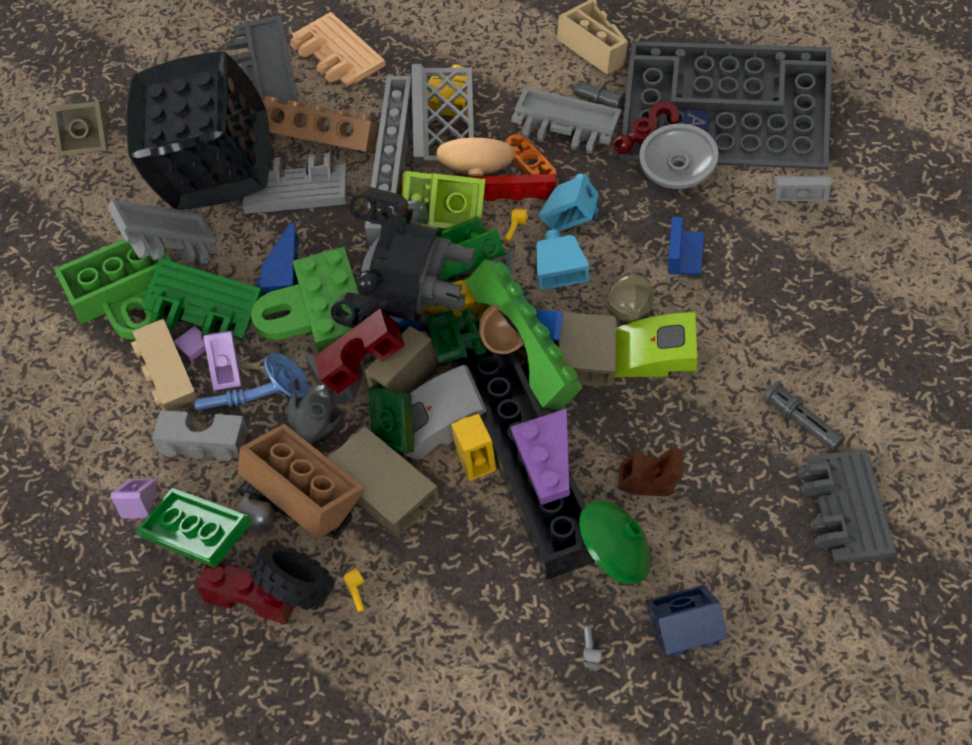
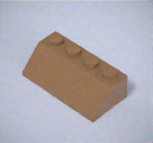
M285 424L240 447L238 474L316 539L321 538L340 526L364 492V486Z

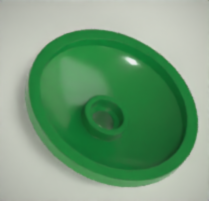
M595 500L586 505L581 511L579 524L583 541L592 558L605 573L618 582L635 585L643 581L650 572L651 551L640 524L627 511L614 503Z

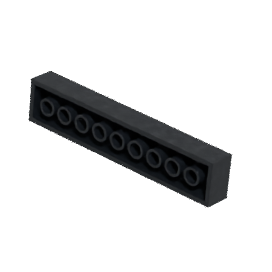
M465 330L460 331L461 335L468 333ZM486 347L484 354L477 355L473 348H466L467 356L451 360L454 369L462 365L468 366L487 411L480 417L492 440L495 463L546 579L548 580L595 563V560L586 548L580 531V514L586 504L570 470V495L541 505L512 436L511 426L544 416L515 353L498 354Z

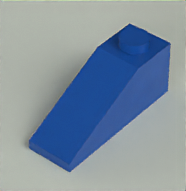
M290 223L261 266V277L257 278V287L262 289L263 295L297 285L293 260L298 259L299 237L295 223Z

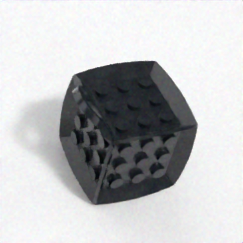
M210 52L174 59L150 67L132 76L126 111L128 155L145 182L167 204L174 209L180 210L207 207L233 201L267 187L270 165V134L267 111L249 77L226 52Z

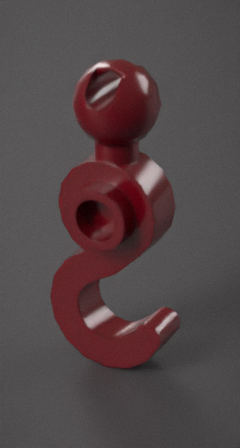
M669 102L654 104L649 110V118H638L632 123L631 134H621L615 138L613 143L615 151L625 155L631 152L634 143L643 144L648 135L657 130V117L661 114L669 115L671 117V124H678L679 110L677 107Z

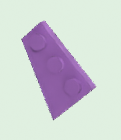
M567 409L511 426L512 436L541 505L569 496Z

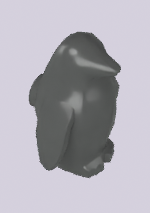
M327 385L310 387L297 406L296 393H293L288 403L287 418L291 429L312 446L320 439L331 434L338 426L342 417L340 413L331 422L334 395L330 387Z

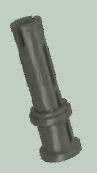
M778 381L768 389L763 401L767 405L772 404L782 412L783 418L793 419L831 449L832 452L844 443L845 437L843 435H840L821 418L803 406L802 398L799 396L794 397L785 390L783 383Z

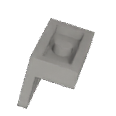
M775 176V201H829L831 179L827 176Z

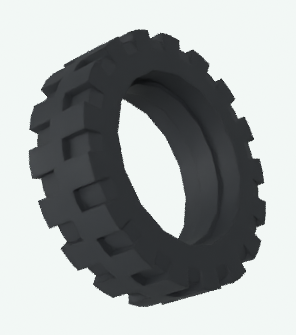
M272 544L263 545L250 567L251 577L255 578L254 582L258 586L263 587L262 590L268 595H274V598L280 602H288L289 606L295 608L300 606L304 610H309V608L317 610L319 607H323L334 586L333 577L328 575L330 572L326 568L320 566L321 563L315 559H310L309 555L303 552H296V549L291 547L285 548L280 544H276V546Z

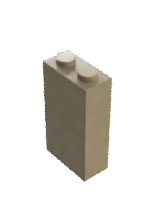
M365 426L357 433L352 434L339 449L327 456L328 459L365 487L363 494L356 503L397 538L440 500L438 488L432 481Z

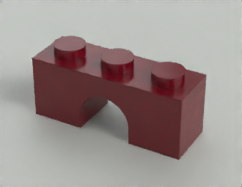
M379 309L314 357L320 381L339 394L360 379L358 367L365 355L372 353L383 362L399 351L405 345L398 323L383 310Z
M218 563L215 568L208 565L205 566L196 584L203 602L228 609L232 608L234 602L241 603L252 608L258 617L287 624L294 607L289 606L288 602H280L274 598V595H268L262 590L263 587L258 586L254 582L255 578L251 577V571Z

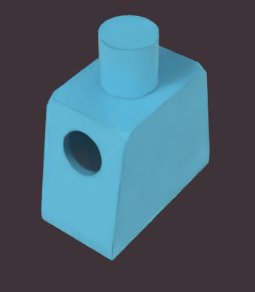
M577 174L574 179L558 185L553 190L538 216L550 230L557 229L560 232L590 221L593 218L599 197L598 191L590 183L588 176Z
M557 229L547 231L545 233L546 240L537 242L539 290L590 281L589 264L575 236L561 237V233Z

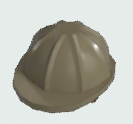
M628 275L619 279L607 296L606 306L608 312L612 316H616V319L627 324L643 319L653 305L654 292L651 282L640 275Z

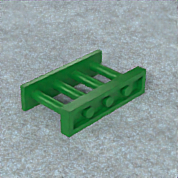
M478 216L443 230L442 238L451 240L452 244L471 249L474 248L476 251L471 267L450 260L444 262L440 280L442 281L476 267L485 259L493 260L505 255L498 230L495 228L485 232L481 218Z

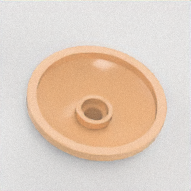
M462 138L440 145L437 149V159L442 165L458 174L468 177L485 176L508 166L514 159V148L505 142L495 139Z

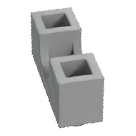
M160 411L152 437L158 453L168 457H174L176 454H185L195 459H202L204 456L216 457L222 461H229L231 458L239 459L240 447L244 446L248 432L243 416L215 414L214 421L207 430L193 432L194 425L188 412Z

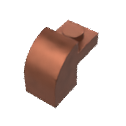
M672 447L657 459L637 451L620 463L618 489L632 495L663 497L675 493V481L679 480L684 472L683 450Z

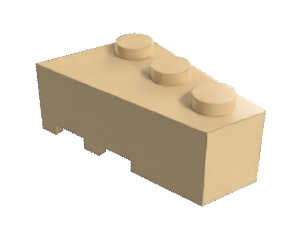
M589 0L559 15L557 40L607 75L625 66L628 41L615 24H610L605 11L599 10L596 0Z
M164 319L132 331L136 341L131 342L137 358L143 356L146 363L141 368L147 382L151 380L154 382L156 389L151 392L157 406L163 404L165 410L170 411L197 399Z

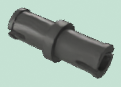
M581 80L577 82L574 89L575 96L592 100L596 104H604L622 109L625 103V95L609 91L602 85L594 86Z

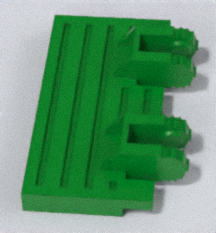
M159 258L141 308L152 312L150 316V324L161 320L166 305L172 306L166 320L169 330H174L181 311L184 310L181 320L203 327L201 332L202 340H204V335L212 334L217 320L223 322L219 332L231 331L234 325L233 337L244 340L247 329L249 330L252 322V307L261 297L263 291L259 287Z

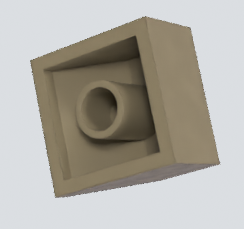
M106 101L50 107L58 156L107 150L109 120Z

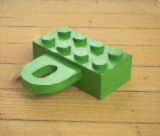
M124 239L54 269L81 325L106 314L114 331L119 336L126 339H135L132 331L150 324L151 311L144 310L146 319L141 323H133L128 315L132 309L141 308L158 260H153L150 254L146 259L138 258L131 244L126 243ZM164 248L165 253L162 259L171 261L167 251ZM165 311L163 312L161 320L165 318Z
M345 247L293 260L299 284L269 292L255 302L251 310V319L257 333L267 339L282 340L313 332L317 350L320 353L353 329L336 323L331 317V308L342 294L347 292L359 294ZM342 305L344 311L352 313L347 305ZM284 310L291 311L287 316L265 320V317L270 314Z

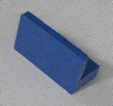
M672 217L668 274L700 275L704 233L682 231L683 217Z

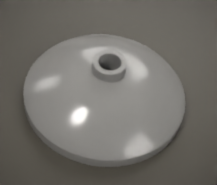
M671 124L653 131L644 140L640 149V165L643 172L654 183L666 188L684 189L696 186L713 174L718 163V147L714 139L703 129L689 124Z

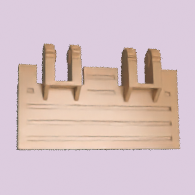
M332 12L292 34L293 38L290 41V46L294 50H298V53L303 58L313 54L319 61L316 70L321 75L325 74V78L329 82L333 83L335 80L340 79L347 87L386 66L385 60Z

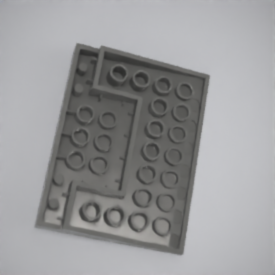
M632 41L622 134H631V125L636 119L642 117L649 118V110L654 104L669 102L674 104L679 110L678 124L692 123L693 117L689 116L688 113L706 121L705 124L693 126L706 131L716 142L718 147L717 165L828 169L832 70L831 47ZM661 114L657 117V129L671 125V117L669 115ZM634 143L633 149L628 153L634 155L620 154V161H640L642 144Z

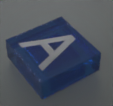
M686 109L682 124L693 125L708 132L711 113Z

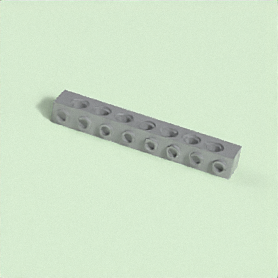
M387 76L371 182V187L399 195H401L400 179H403V172L406 170L413 116L411 76ZM366 221L365 231L370 248L373 242L380 236L381 225Z

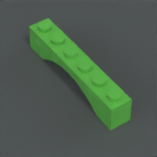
M485 259L465 281V284L478 303L490 306L497 303L499 305L498 309L509 317L517 327L528 355L529 387L543 408L561 411L583 388L577 379L578 375L563 358V351L550 338V331L536 316L535 308L523 296V289L512 279L510 269L502 262Z

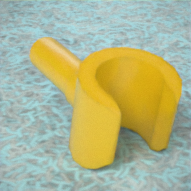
M514 209L512 211L510 228L504 240L510 242L518 224H527V209Z
M355 568L344 575V581L353 596L357 612L359 613L365 611L357 587L364 584V580Z

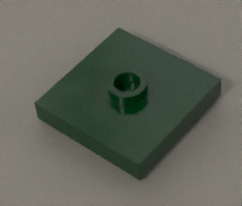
M377 385L369 387L371 432L393 450L406 454L414 452L411 394Z

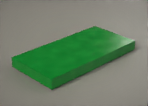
M171 488L135 532L147 541L215 568L250 526L252 521L248 515Z

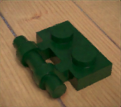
M464 309L462 316L455 317L452 310L425 317L439 364L466 357V348L468 347L473 348L477 355H482L486 352V347L479 334L480 322L471 309ZM465 330L468 333L461 335L460 331Z

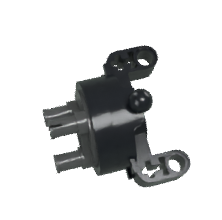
M373 187L362 188L349 202L351 214L360 220L381 225L379 241L372 256L370 269L361 272L357 278V286L362 292L369 293V297L351 292L342 294L331 308L332 319L340 325L354 328L379 309L389 316L416 323L425 312L427 305L436 308L439 305L462 312L466 300V294H461L460 292L462 285L441 281L442 268L447 260L471 267L476 249L452 244L451 240L442 238L441 228L412 221L414 209H409V204L402 195ZM360 198L367 199L371 208H365L361 204ZM342 305H347L352 313L344 311Z

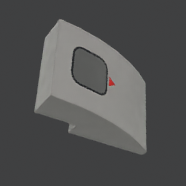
M462 365L445 372L409 393L412 397L414 452L404 453L405 456L419 460L425 458L440 443L449 445L454 441L452 423L457 422L463 417H470L478 413L481 416L487 411L468 366Z

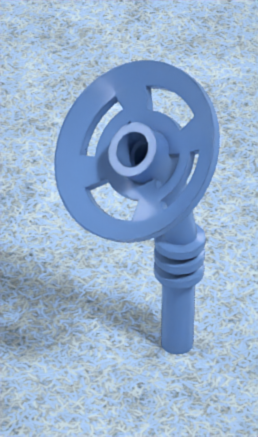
M270 353L265 358L264 366L271 379V383L247 391L239 389L238 393L236 390H233V393L227 391L225 395L194 399L196 410L227 405L229 408H232L233 404L235 407H239L240 403L242 406H245L246 402L279 391L284 392L290 397L293 393H296V399H302L310 386L306 382V375L294 361L280 353ZM295 379H297L300 385V391L295 389Z

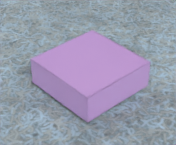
M195 326L173 341L176 348L190 361H193L206 351L204 340L201 339V331Z

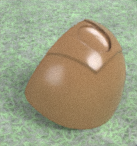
M495 303L483 313L480 319V338L490 351L498 354H508L520 348L524 341L521 335L501 314L498 309L499 305Z

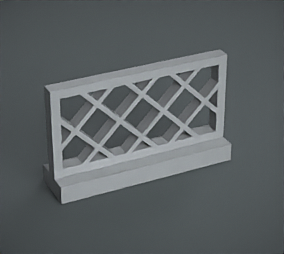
M412 64L414 167L424 166L425 163H440L437 155L429 156V148L435 142L439 145L444 144L440 137L448 130L457 139L465 138L468 134L469 138H474L472 68H422V64ZM427 76H438L443 82L434 89L427 83ZM455 76H467V82L461 88L457 87L451 80ZM446 85L456 92L448 100L439 93ZM434 96L443 103L436 112L428 106V102ZM459 96L468 102V105L461 112L451 104ZM447 107L456 114L449 123L439 116ZM460 118L468 125V129L463 134H460L452 127ZM435 119L444 126L436 135L428 129V125Z

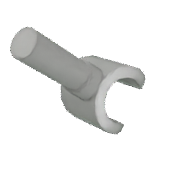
M587 626L584 628L585 648L583 656L589 662H584V666L600 669L601 664L597 663L602 659V650L593 649L592 628Z

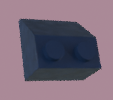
M704 585L644 601L660 647L666 655H683L691 648L698 646L712 647L717 645L720 640L728 638L720 602Z

